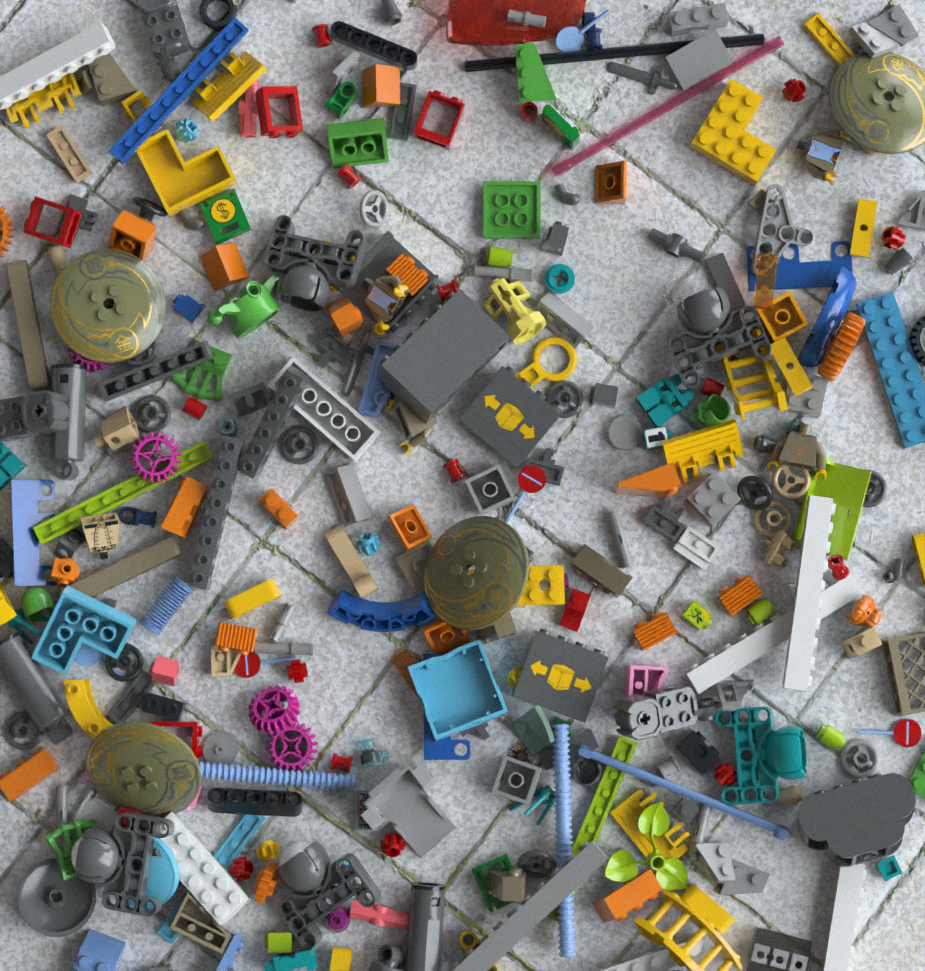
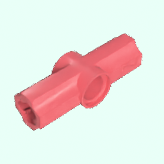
M258 80L241 95L239 100L240 137H256L258 110L255 92L259 88Z
M353 900L349 917L369 921L370 924L378 926H390L406 930L409 913L390 909V907L380 904H374L367 908L363 907L357 900Z

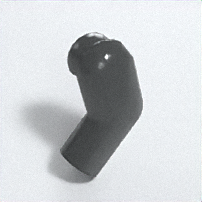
M563 183L555 186L562 203L575 206L580 202V196L567 192Z
M187 209L179 212L187 229L199 231L205 227L204 220L191 218Z
M895 559L894 568L883 574V580L886 583H894L902 577L905 560Z

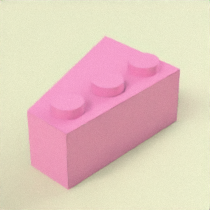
M625 665L624 697L635 694L645 696L644 692L661 688V683L668 668Z

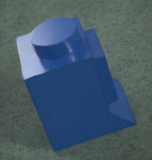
M183 294L177 295L172 306L174 310L191 323L196 320L205 308L204 304H198L187 294L185 296Z

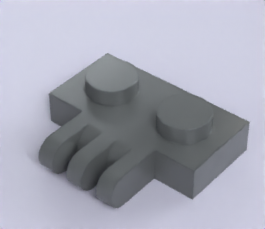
M70 194L66 207L83 212L75 234L76 237L79 228L89 232L92 231V227L86 226V223L94 225L95 221L88 217L96 218L97 213L86 210L89 203L88 200ZM63 211L61 220L59 222L57 228L58 231L61 230L66 215L65 211Z
M667 500L661 510L653 505L642 522L675 543L685 525L677 521L684 509L680 508L677 514L674 513L678 505L674 504L671 510L667 507L671 504L670 500Z

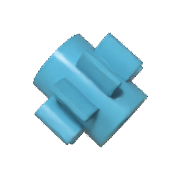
M186 118L175 124L178 128L174 132L180 141L187 143L197 138L195 133L198 132V127L194 121Z
M371 532L363 533L359 537L360 541L356 542L360 553H365L367 556L377 554L379 551L378 547L382 546L378 534L373 536Z

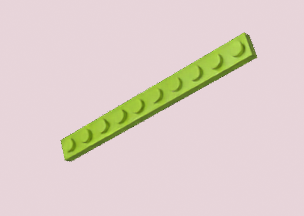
M206 441L181 452L182 455L176 456V458L182 461L181 463H175L179 470L174 468L171 470L174 472V476H171L170 473L166 474L169 479L168 481L214 458ZM170 462L160 463L156 473L166 469ZM144 473L139 477L136 475L33 527L41 545L81 526V517L105 514L168 481L162 476L161 483L157 482V477H154V482L150 483L149 476L146 481L142 480Z
M619 735L611 757L629 764L638 743ZM609 765L606 766L572 847L571 853L575 857L581 852L578 848L586 841L589 843L594 841L596 843L625 775L624 771ZM559 906L552 910L546 917L559 921V919L557 918V916L559 915V912H557Z

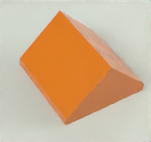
M375 64L362 70L363 108L401 105L399 67Z
M626 161L596 166L595 203L625 204Z
M236 242L215 246L200 256L214 292L250 278Z
M414 504L387 516L406 551L432 538Z
M444 621L437 622L423 629L434 654L446 653L470 642L466 630L455 628Z

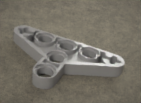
M779 184L769 185L765 191L751 263V271L756 276L766 275L789 244L808 246L813 241V233L810 230L793 226L785 192ZM775 188L779 192V195H776L774 201H779L778 205L776 203H768V200H773V194L770 191ZM769 206H773L776 209V214L773 217L768 216L766 213ZM765 225L772 227V233L769 236L763 233ZM785 228L791 233L788 239H783L781 236V231ZM802 232H806L809 236L806 243H802L799 239ZM763 243L769 247L768 253L764 255L759 251V247ZM757 257H768L767 261L762 260V266L765 267V269L760 271L759 273V269H756V265H760L761 259H757Z

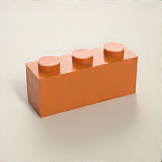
M39 748L32 753L33 757L30 760H22L16 765L17 769L13 772L8 770L0 776V788L10 802L16 800L61 768L49 749L42 750V748Z

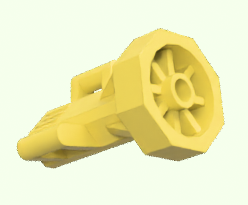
M497 278L490 283L488 289L491 296L482 306L494 321L503 313L506 315L507 334L510 336L514 346L525 343L538 335L546 326V321L539 311L536 312L522 305L521 301L531 297L522 282L516 281L508 284L504 278L501 280ZM517 288L521 295L516 296L513 289ZM494 301L500 307L497 311L491 306Z

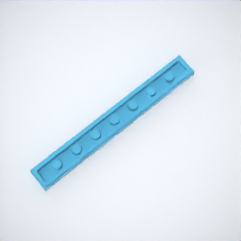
M244 814L214 854V857L226 870H228L233 863V859L237 858L266 819L262 815ZM179 903L156 932L171 944L180 934L169 928V923Z

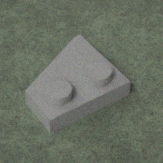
M900 4L868 22L872 27L897 41L901 47L919 36Z
M866 22L854 25L849 30V33L871 59L897 50L900 45L897 41Z
M355 50L332 71L326 91L329 97L334 95L351 73L358 69L361 54Z
M921 191L900 218L897 226L925 231V191Z
M746 680L716 684L722 711L742 709L754 689V681Z
M728 842L701 843L692 846L695 852L698 851L704 861L702 863L709 870L710 876L715 883H727L736 880Z
M733 859L732 863L736 880L723 883L719 894L736 895L763 892L770 874Z

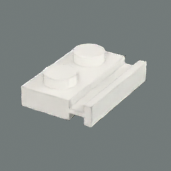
M688 526L673 550L705 571L721 547Z

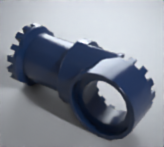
M583 12V28L596 18L594 17L595 12ZM596 23L585 31L588 45H586L587 50L603 48L600 39L602 29L596 28Z
M125 507L119 512V520L125 525L139 526V524L155 528L157 511L146 512L138 508ZM125 511H131L133 518L130 521H124L122 514Z

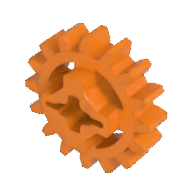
M269 861L266 869L261 868L253 891H256L255 902L264 904L266 897L272 896L279 878L276 874L278 864Z

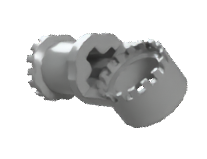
M672 755L668 761L661 765H656L647 772L655 773L659 777L668 779V776L682 769ZM643 780L644 783L649 787L658 786L656 784H650L648 781Z

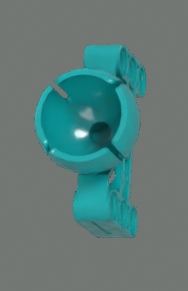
M765 706L742 708L734 711L719 710L716 713L715 722L721 727L734 726L739 786L723 790L721 798L725 804L740 805L773 802L780 795L778 777L796 780L806 776L807 753L802 727L788 725L774 730L773 712ZM761 710H765L768 713V718L765 721L759 718ZM742 711L748 713L749 719L746 722L740 720L739 716ZM722 713L729 715V721L726 724L720 719ZM754 728H755V730H756V742H757V743H755ZM745 750L750 751L752 754L750 761H746L743 758ZM757 767H759V778H760V782L758 781V769H757ZM767 788L774 790L775 795L772 799L767 798L765 795ZM748 789H751L755 792V798L753 800H749L746 797V791ZM729 790L733 791L736 795L734 801H730L727 798Z

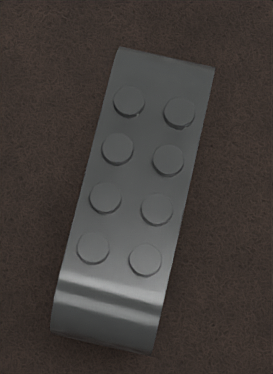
M879 773L872 775L868 780L857 779L847 786H844V784L833 787V790H819L814 795L803 800L799 806L797 828L801 840L807 847L813 850H825L828 858L834 864L841 867H851L895 853L902 843L905 825L910 822L916 803L915 793L909 780L896 773L885 775Z

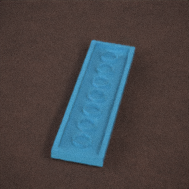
M890 292L856 304L859 316L865 319L864 330L903 447L905 449L924 443L925 385L894 293Z

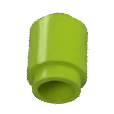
M491 246V250L486 251L485 261H489L488 265L511 267L513 251Z
M767 598L764 600L760 599L746 610L748 614L745 616L751 624L759 625L773 615L772 612L775 611V608Z
M825 724L821 725L815 736L819 739V742L834 751L837 748L840 750L846 741L843 738V733Z

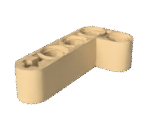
M340 525L325 534L361 598L363 599L379 590L343 527Z

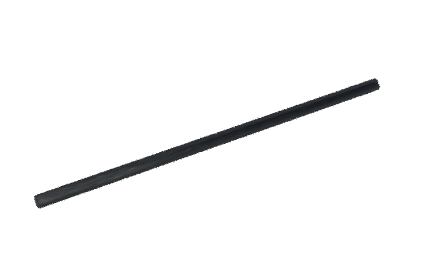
M764 34L721 37L726 48L763 45L765 42ZM694 40L539 54L543 65L669 54ZM516 56L465 61V72L516 68Z

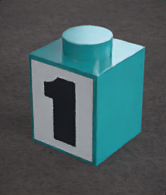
M666 426L643 430L645 450L663 448L661 441L671 439V431H667Z

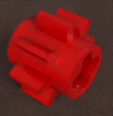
M790 79L784 83L786 88L782 90V93L787 101L795 103L805 98L803 93L806 92V87L801 80Z
M892 225L886 228L881 238L885 242L884 246L894 250L903 246L906 237L903 234L904 230L899 226L894 227Z
M300 659L291 661V665L287 666L288 679H294V683L304 682V678L308 677L306 663H301Z
M728 762L725 765L719 763L714 768L717 772L714 777L722 786L726 783L731 786L737 781L734 777L737 772Z
M389 833L385 835V840L380 841L383 854L389 857H397L401 854V850H405V842L402 836L396 833Z
M246 857L233 859V864L230 866V874L232 877L237 878L238 882L250 879V875L254 871L252 862L246 861Z

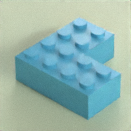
M67 585L31 659L64 675L70 670L82 643L117 659L137 619Z

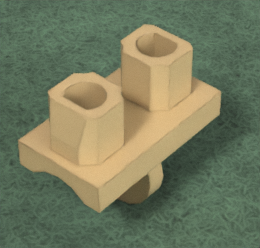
M779 531L778 535H774L771 541L765 539L764 543L768 547L765 551L767 555L764 561L774 566L785 567L788 563V558L783 556L786 549L792 552L797 546V542L792 539L793 536Z

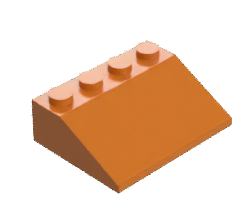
M672 462L617 483L614 492L616 494L654 498L662 496L663 499L674 496L681 482Z

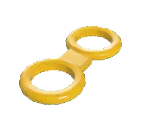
M548 337L540 341L534 348L532 364L520 373H516L515 376L520 380L522 378L526 379L532 384L530 388H533L543 379L550 382L562 381L574 372L577 364V354L573 346L566 340L559 337ZM558 345L567 351L569 364L563 372L551 374L542 368L539 357L545 347Z

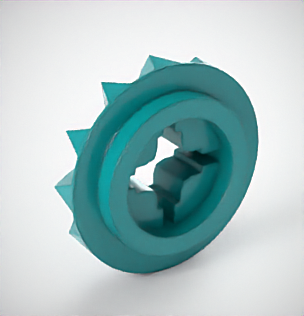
M565 264L552 265L545 273V284L548 290L555 294H564L570 291L574 285V272ZM562 272V278L566 281L561 282L558 287L557 280L552 277H558Z

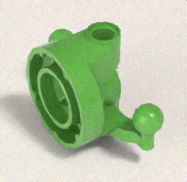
M275 274L264 278L262 285L255 281L249 282L240 291L239 298H232L218 310L210 311L207 317L208 321L213 325L220 324L223 318L222 315H224L231 324V331L237 339L248 335L281 310L270 294L271 291L275 290L279 276Z

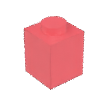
M157 655L156 661H152L149 673H152L151 681L174 687L180 669V661Z

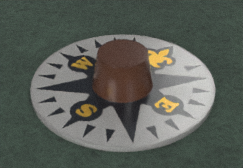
M523 742L512 744L507 751L508 757L531 765L535 762L536 754L532 756Z

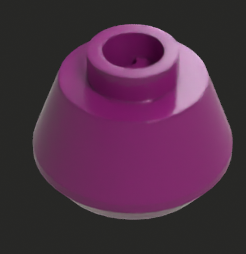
M339 906L326 915L324 923L327 929L335 933L346 930L350 924L349 912L344 907Z

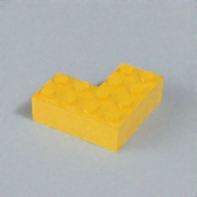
M730 79L690 145V148L754 186L777 150L745 131L761 105L763 97L735 80Z
M166 129L148 138L136 151L170 217L238 184L219 145L184 162L169 130Z

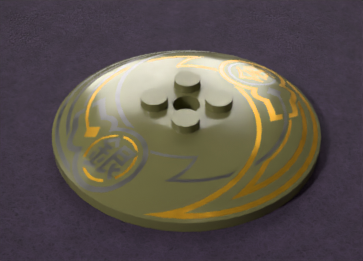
M866 52L851 57L839 67L830 84L829 104L836 123L851 140L868 150L883 154L906 153L925 143V72L907 58L891 52L872 59ZM883 95H889L892 101L885 100Z
M100 249L78 256L61 271L52 289L50 312L58 335L71 350L92 361L116 363L138 356L156 340L166 316V298L159 278L140 258L120 250ZM110 299L114 302V307L106 309L103 302Z
M490 516L470 517L451 526L436 541L425 565L424 591L433 612L445 623L463 630L483 629L502 620L516 606L527 584L529 557L525 543L512 526ZM475 566L474 573L469 575V568Z
M145 722L114 724L102 730L94 738L87 752L86 767L92 784L103 798L117 808L137 810L141 814L154 817H166L170 812L177 814L186 809L196 798L201 786V769L193 751L174 733L157 725ZM137 774H141L145 778H140Z

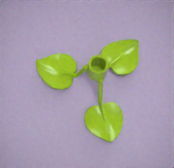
M661 803L649 805L642 811L638 819L639 831L642 834H649L654 851L647 855L646 861H634L633 854L627 850L616 851L609 858L604 875L607 878L617 882L630 881L638 874V868L635 864H642L645 866L649 865L652 869L656 870L655 877L663 889H688V875L683 863L674 857H669L665 860L658 853L659 850L653 839V834L661 836L668 831L670 826V818Z

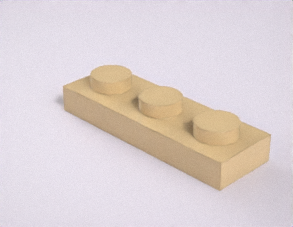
M63 125L47 134L48 139L76 183L93 174Z

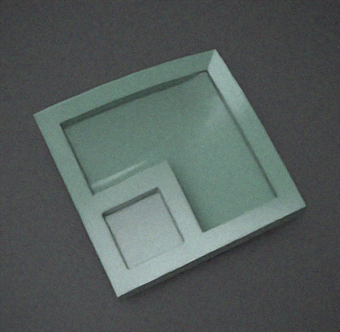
M539 704L511 723L532 756L555 741L550 724Z

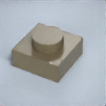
M89 70L82 71L75 78L82 96L89 95L95 88Z
M760 189L748 202L760 216L765 196L763 189ZM768 200V203H775V201Z

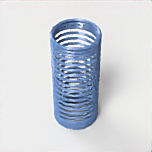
M174 576L171 580L175 585L169 582L172 587L167 585L169 589L165 588L170 594L163 590V593L168 597L160 593L165 599L158 596L162 600L156 599L160 604L156 601L154 603L157 606L152 604L158 611L150 607L156 614L150 610L148 612L153 616L145 612L154 621L145 615L140 620L145 627L156 635L161 634L160 632L164 629L163 626H166L168 621H171L170 618H173L174 612L177 613L176 610H179L180 604H183L185 599H188L187 596H190L189 594L194 591L193 588L187 586L177 576Z

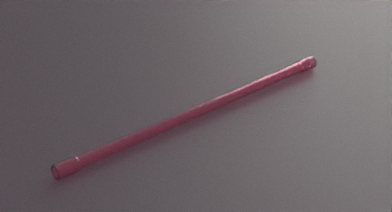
M780 36L775 37L757 50L571 158L563 160L551 167L553 174L556 178L571 170L572 167L763 56L776 51L784 46L783 40Z

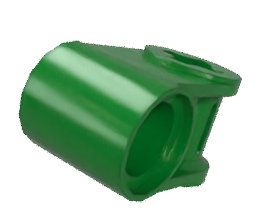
M351 82L342 83L334 95L327 101L324 108L326 110L329 109L337 115L338 119H341L357 97L355 85ZM346 88L353 89V93L350 96L343 94Z

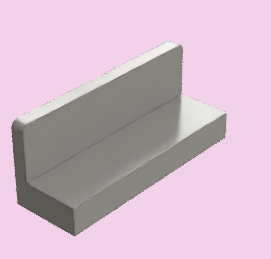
M551 291L533 309L541 313L546 321V325L570 343L575 349L593 328V325Z
M353 464L338 467L325 473L344 527L372 518Z

